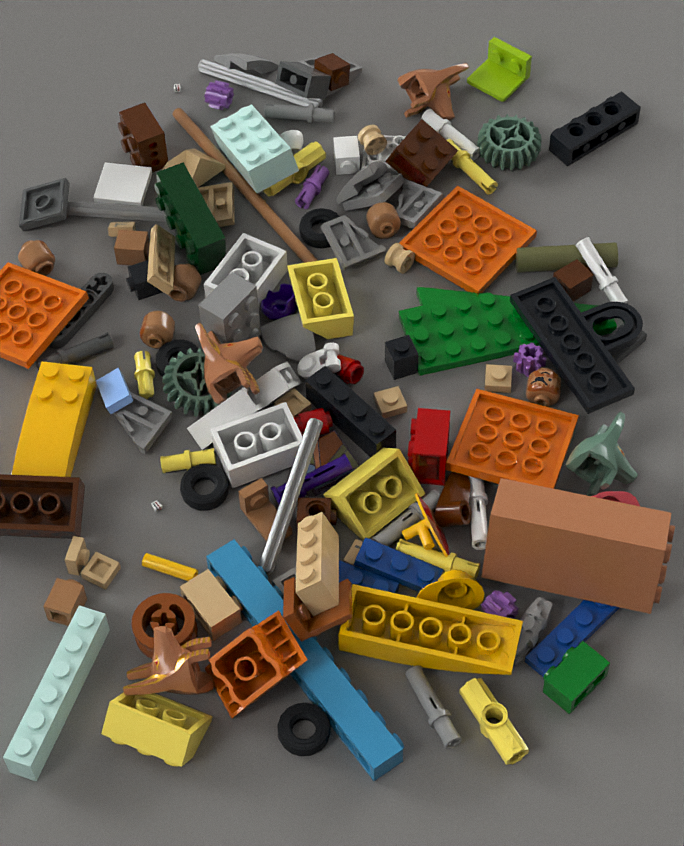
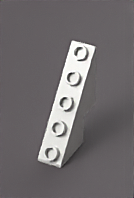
M288 362L280 364L257 379L256 382L260 390L258 394L252 393L250 387L247 389L244 387L189 426L187 429L200 448L203 450L213 443L210 429L259 412L291 389L300 385L302 382Z

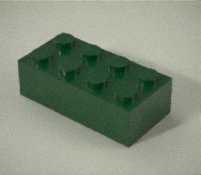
M184 162L156 172L157 183L154 184L158 195L155 198L156 204L160 211L165 212L169 229L175 230L177 234L176 241L180 249H185L188 264L193 265L200 275L215 270L226 256V238Z

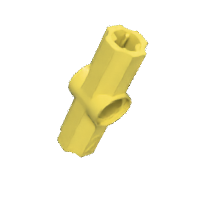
M311 142L293 155L299 169L298 172L263 190L264 193L269 197L271 195L274 196L292 182L299 184L304 181L309 170L326 159V152L318 142Z
M473 678L466 682L460 688L459 693L479 722L481 733L490 739L506 765H513L522 760L528 754L529 749L509 720L506 708L497 702L482 678ZM496 718L500 722L497 724H492L488 722L487 719Z

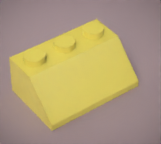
M337 258L287 265L303 327L326 339L352 336L354 314Z
M382 448L323 495L325 498H331V508L337 509V517L364 541L365 537L368 539L412 503L416 502L414 494L417 493L422 497L425 492L400 449Z
M123 692L109 702L101 734L109 737L116 744L129 745L136 748L143 755H153L163 759L170 766L182 767L193 758L212 722L213 716L155 693L125 695Z

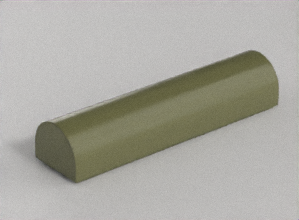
M617 243L593 244L607 268L618 266ZM575 245L517 248L515 266L517 273L558 271L576 259L588 267Z

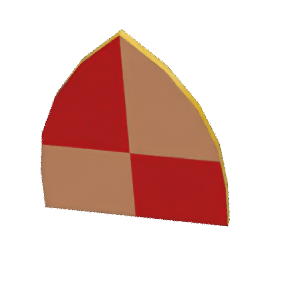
M417 493L414 494L425 519L402 531L404 538L408 541L419 535L424 549L430 550L435 546L429 532L430 529L445 557H448V543L442 527L436 521L435 513Z

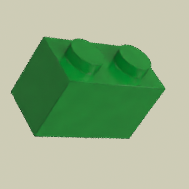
M584 641L576 648L570 647L562 657L563 661L557 667L551 666L543 676V693L568 714L607 677L610 666L608 660Z

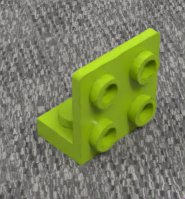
M493 37L489 41L488 59L467 78V83L504 102L530 77L532 56Z

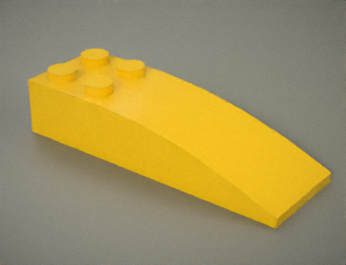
M41 361L22 425L12 475L71 477L97 387L93 367Z
M353 584L352 618L340 626L338 633L339 650L399 664L419 665L422 668L465 673L511 675L523 621Z

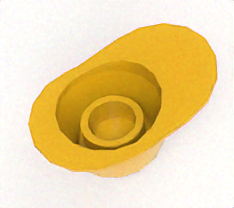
M449 570L443 573L438 581L428 584L421 589L416 598L473 610L483 602L485 593L483 587L473 580L472 576L467 572Z

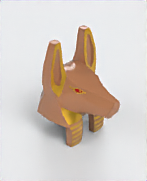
M468 64L454 65L442 70L417 69L400 76L397 81L400 87L406 90L412 101V108L405 111V117L416 115L426 107H429L443 119H454L450 86L460 80L458 74L469 68Z
M201 323L196 324L197 335L205 353V383L216 404L227 400V394L241 385L246 389L250 387L252 393L258 394L260 392L254 376L247 370V366L255 357L262 353L263 346L259 337L221 344L213 331L207 333Z
M167 626L155 627L153 629L154 654L152 662L127 671L128 680L147 679L123 687L125 695H144L163 691L174 694L198 695L214 688L212 675L201 672L198 663L199 661L210 659L209 649H204L212 646L210 637L192 639L180 646L171 628Z

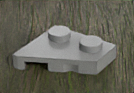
M130 392L133 402L116 411L114 415L141 453L146 454L172 420L173 414L172 411Z

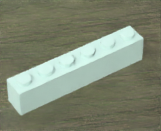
M78 606L3 756L10 773L37 781L110 631L105 613Z

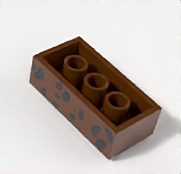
M0 474V536L72 539L73 536L80 537L85 493L84 483L79 477Z

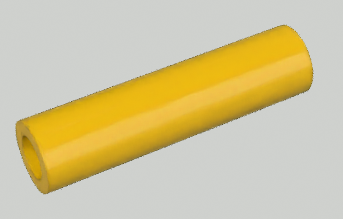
M145 553L142 559L143 567L185 581H189L198 575L197 569L149 553Z

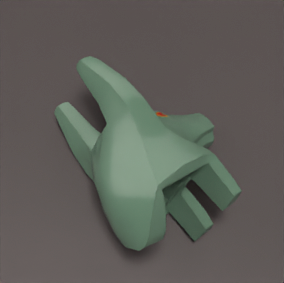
M621 411L616 415L609 427L603 424L594 436L586 438L578 444L566 462L565 466L570 471H573L577 476L591 484L586 494L587 496L596 495L600 488L606 489L614 479L627 485L634 482L638 476V473L632 468L623 450L617 443L625 422V414Z

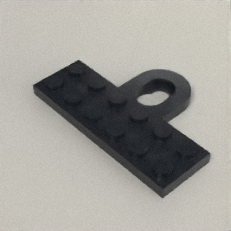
M556 277L510 295L511 304L587 414L634 395V386L611 356L613 353L632 346L641 336L643 320L640 313L634 307L623 302H607L581 313ZM618 318L624 322V326L619 328L617 333L610 337H602L593 330L595 325L608 319Z

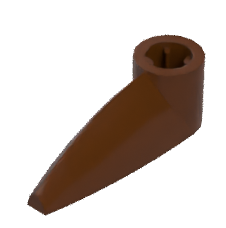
M451 472L435 509L436 521L440 527L461 526L470 523V480L467 475Z

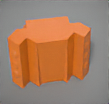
M278 610L259 624L244 631L209 659L210 663L204 669L208 674L212 675L214 687L230 717L233 719L287 678L293 671L301 667L307 661V658Z

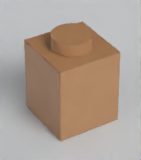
M118 230L114 246L117 264L134 265L148 260L150 241L147 231Z
M57 578L43 606L47 619L69 626L78 606L84 607L87 601L84 586L73 579L63 580Z

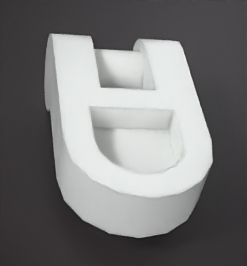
M327 343L323 349L304 356L299 361L297 367L298 374L306 380L324 366L333 373L340 371L341 362L337 358L340 353L339 345L337 343Z

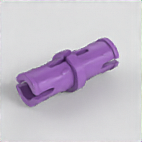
M317 165L310 178L304 181L303 189L295 199L298 207L302 208L304 205V209H308L314 197L320 194L321 186L329 176V170L325 166L321 168V165Z

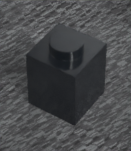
M149 260L128 266L129 277L126 278V282L130 292L135 291L138 300L163 293L147 282Z
M410 335L385 342V363L394 380L418 373L419 354Z

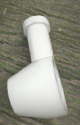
M289 130L280 135L291 148L293 155L302 150L303 134L300 131Z

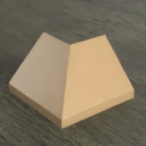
M194 148L184 150L168 161L162 168L164 170L184 162L196 186L200 187L224 170L225 165Z

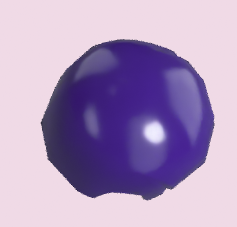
M281 284L277 292L269 290L266 298L261 301V311L270 320L275 321L296 314L298 306L291 284Z

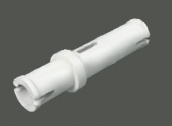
M432 109L424 112L421 119L428 123L446 140H453L462 151L466 150L473 161L480 156V147L476 146L451 126V122L448 119L441 118Z
M586 237L579 241L575 246L600 284L598 286L600 291L605 292L610 302L627 303L628 299H626L617 284L618 279L616 276H612L592 244L591 239Z
M468 476L470 480L469 505L471 508L472 547L476 550H484L488 535L486 514L488 496L484 490V480Z

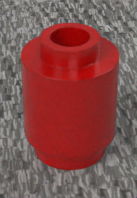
M323 408L299 413L297 417H294L302 437L310 418L323 422L320 435L328 434L329 428L333 427L329 411L324 412Z

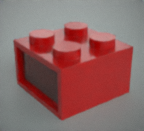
M418 408L417 419H411L408 464L420 484L445 486L450 410Z

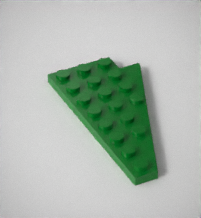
M417 287L416 294L421 306L399 310V320L405 336L410 335L419 354V376L512 356L514 353H519L520 345H527L530 342L540 346L511 304L510 296ZM574 303L581 313L598 306ZM614 318L608 319L595 325L593 330L600 336L607 335L617 329V324Z

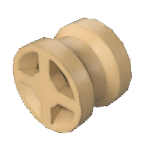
M368 125L358 134V140L361 145H364V150L368 155H377L387 146L386 138L381 134L380 129L376 125Z
M395 243L389 248L384 262L390 267H396L398 272L404 274L411 268L415 260V253L411 250H404L401 244Z

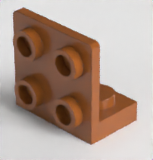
M295 577L284 581L283 618L301 642L310 637H316L334 626L342 625L352 618V584L349 579L339 582V605L315 616L311 614L296 594Z

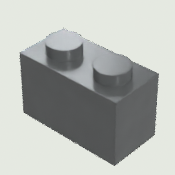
M280 61L275 84L305 98L326 99L331 76L300 62Z

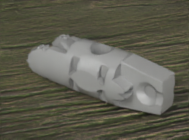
M538 597L520 619L523 621L514 660L515 666L524 661L530 649L534 648L546 629L554 610L552 602Z

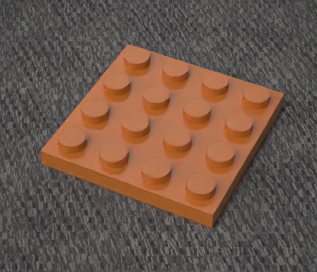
M457 185L399 244L403 246L404 250H411L415 253V261L464 290L479 294L483 293L515 260L517 248L527 247L536 238L537 230Z
M7 262L0 270V358L29 369L89 299L87 291Z
M476 389L447 459L446 470L499 484L500 479L503 478L555 489L578 423L579 415Z

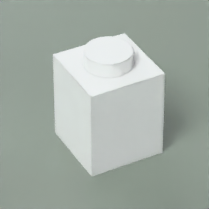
M357 136L333 137L336 175L358 173L360 171V155Z

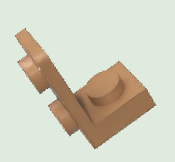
M260 478L238 491L241 510L267 542L277 509L269 500L268 485ZM290 526L288 527L285 538L293 534L292 528Z

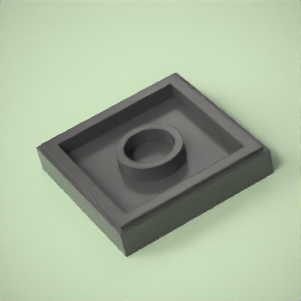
M67 178L23 190L19 227L22 231L66 219L70 186Z

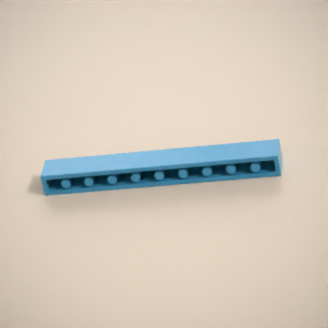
M235 539L206 556L208 569L214 577L219 576L223 580L229 596L232 597L234 595L239 600L243 609L241 613L252 627L278 610L283 617L284 596L281 590L276 585L272 587L268 582L266 572L260 565L256 567L252 562L250 552L245 546L240 547ZM288 625L307 658V661L290 675L310 701L325 712L332 729L372 780H377L403 762V742L397 734H391L388 731L382 715L378 711L373 712L365 694L360 689L355 690L351 685L348 673L343 668L338 669L334 664L331 652L326 647L322 648L318 644L317 637H310L301 642Z

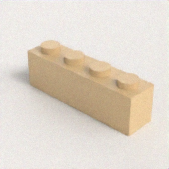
M323 512L314 516H307L298 523L296 594L313 616L339 605V535Z

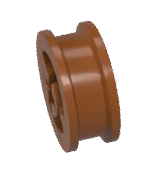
M160 593L150 596L138 605L132 616V630L137 646L144 655L151 659L154 654V637H150L145 633L149 623L151 624L152 631L155 627L159 626L171 628L180 646L192 639H197L198 627L193 608L187 600L179 595ZM176 617H179L184 621L183 628L180 632Z

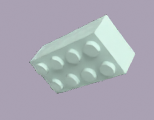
M252 104L241 108L238 112L210 126L219 149L256 193L299 171L291 148Z

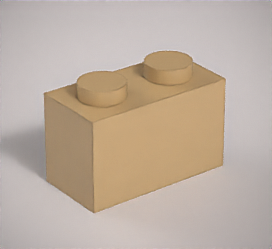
M207 569L181 585L180 591L181 596L192 606L196 619L214 641L242 623L240 611L243 609L239 600L234 595L230 597L226 592L227 588L223 580L219 576L214 577L210 570Z

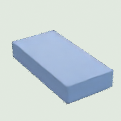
M119 368L96 380L106 409L110 414L133 402L127 383Z

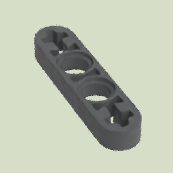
M97 273L81 288V290L87 291L88 297L94 300L93 303L83 305L75 314L79 318L75 322H68L59 333L61 336L57 335L51 342L50 348L59 349L64 347L112 294L114 285L109 274Z

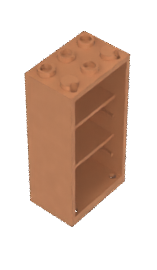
M501 478L490 514L481 578L651 614L653 603L659 604L662 587L657 585L664 583L667 566L662 564H667L670 559L672 544H667V542L672 543L675 526L670 525L672 513Z

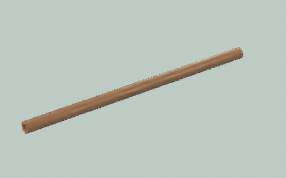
M181 108L175 109L172 114L173 117L208 156L225 165V169L222 172L303 263L318 261Z

